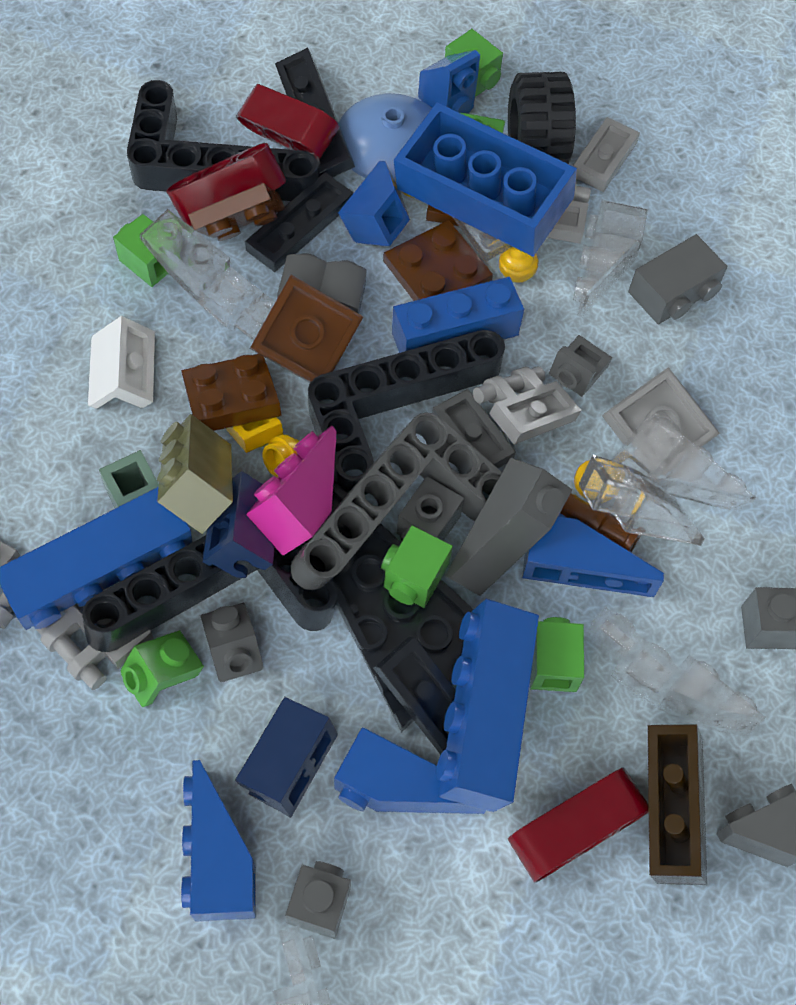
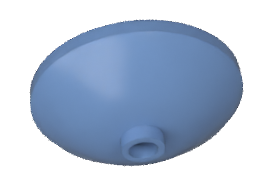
M396 93L370 96L352 105L339 121L340 129L355 165L352 170L366 178L379 161H386L395 180L394 158L431 111L432 107L414 97Z

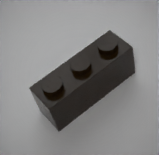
M697 724L647 725L649 875L657 884L707 885L703 737Z

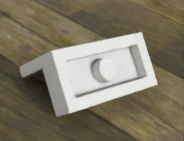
M120 316L92 336L88 406L97 409L115 397L140 408L153 403L155 331Z

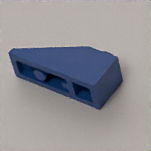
M559 513L551 530L525 553L522 578L655 597L664 582V573L581 521L565 518L564 515Z
M363 727L334 777V789L341 792L338 798L351 808L362 812L366 806L376 812L485 814L486 810L438 797L441 780L436 778L437 765Z

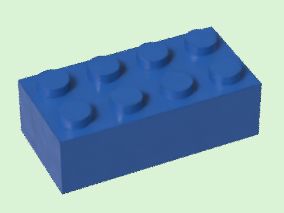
M438 102L394 158L398 190L533 257L574 199L576 167Z

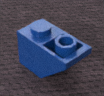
M473 50L449 55L421 70L418 98L432 108L438 102L459 113L469 114L474 108L480 54Z
M379 161L338 212L352 240L361 244L390 246L410 220L401 192L397 189L396 182L386 161Z

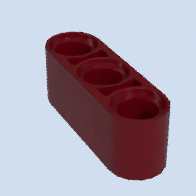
M260 84L254 86L236 115L237 120L252 132L290 150L307 151L313 154L317 161L320 160L340 128L339 124L324 111Z
M261 143L179 180L170 186L166 192L184 225L192 227L188 214L263 183L276 190L286 182V178L268 143Z
M622 767L514 832L508 838V841L531 879L536 883L649 813V804L626 769Z

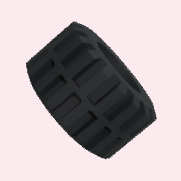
M517 73L509 93L508 136L569 164L575 143L576 109L574 91L567 73Z

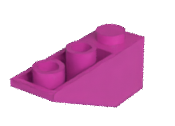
M333 426L319 436L312 431L302 438L293 448L297 455L295 453L291 454L275 468L274 472L278 477L273 476L254 493L258 501L246 515L282 555L287 554L312 538L332 512L336 430Z

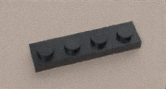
M308 48L275 63L287 96L324 111L338 123L317 66ZM340 128L320 160L317 161L318 177L324 172L335 177L355 167Z

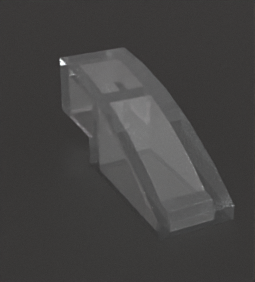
M592 455L578 484L592 510L615 514L623 530L628 533L702 545L705 538L679 501L663 486L629 466Z

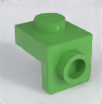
M179 630L135 645L120 672L127 690L134 694L141 707H145L153 703L161 690L198 676L204 665Z

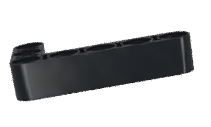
M151 80L141 86L127 147V158L132 180L140 189L166 192L170 186L179 180L252 147L174 140L177 112L171 85L165 81ZM270 148L286 178V182L274 191L280 194L282 201H292L303 190L316 182L318 178L317 159L307 151Z
M490 330L476 331L315 377L308 387L309 416L316 435L319 436L333 426L336 434L349 436L346 439H336L334 481L349 493L374 463L359 419L480 385L485 380L498 376L505 351V343L502 337ZM480 356H488L489 358H481ZM446 366V367H450V368H452V369L446 370V369H442V368H440V367ZM402 377H409V378H412L413 380H411V381H405V380H402V379H400V378H402ZM363 388H370V389H373L374 391H372V392H363V391H361V389H363ZM330 399L335 402L325 404L321 403L320 401ZM356 469L363 472V474L353 477L345 472Z
M205 535L88 600L83 608L82 615L87 643L93 649L100 652L117 650L146 631H151L242 578L232 576L213 564L209 566L202 562L206 541ZM304 543L285 555H282L274 548L273 565L266 570L254 567L247 561H237L238 564L244 565L248 569L247 575L256 570L260 573L301 628L308 631H319L330 624L338 598V591L332 579L319 589H304L295 582L291 572H286L280 568L284 565H291L295 555L305 545ZM309 555L313 568L319 572H325L316 558ZM183 574H191L196 579L184 582L179 580L178 577ZM144 596H152L157 599L152 604L137 602L139 598ZM309 599H317L320 600L325 606L313 607L308 605L305 601ZM102 619L116 621L113 626L108 628L95 626V623Z

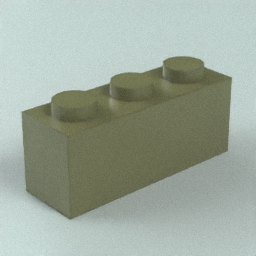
M190 414L181 424L174 422L161 438L160 442L163 446L159 457L161 468L157 477L159 482L157 502L203 534L233 502L232 452L229 442Z

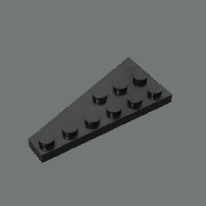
M333 481L332 512L348 494L336 481ZM337 523L339 532L344 537L352 539L350 530L345 525ZM380 523L344 568L332 578V581L338 591L336 606L402 733L414 720L373 668L408 637H415L450 684H452L453 668L457 659L462 655L464 640L459 638L461 622L465 614L474 609L443 580H440L425 608L415 603L407 605L393 598L389 590L384 588L385 570L381 566L390 547L393 544L400 546L401 542ZM314 556L316 560L319 562V564L322 566V568L325 570L324 563L321 561V559Z

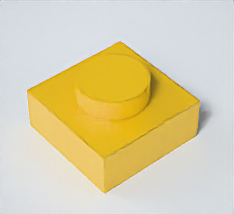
M277 417L226 428V431L246 453L264 446L278 435H284L282 423Z

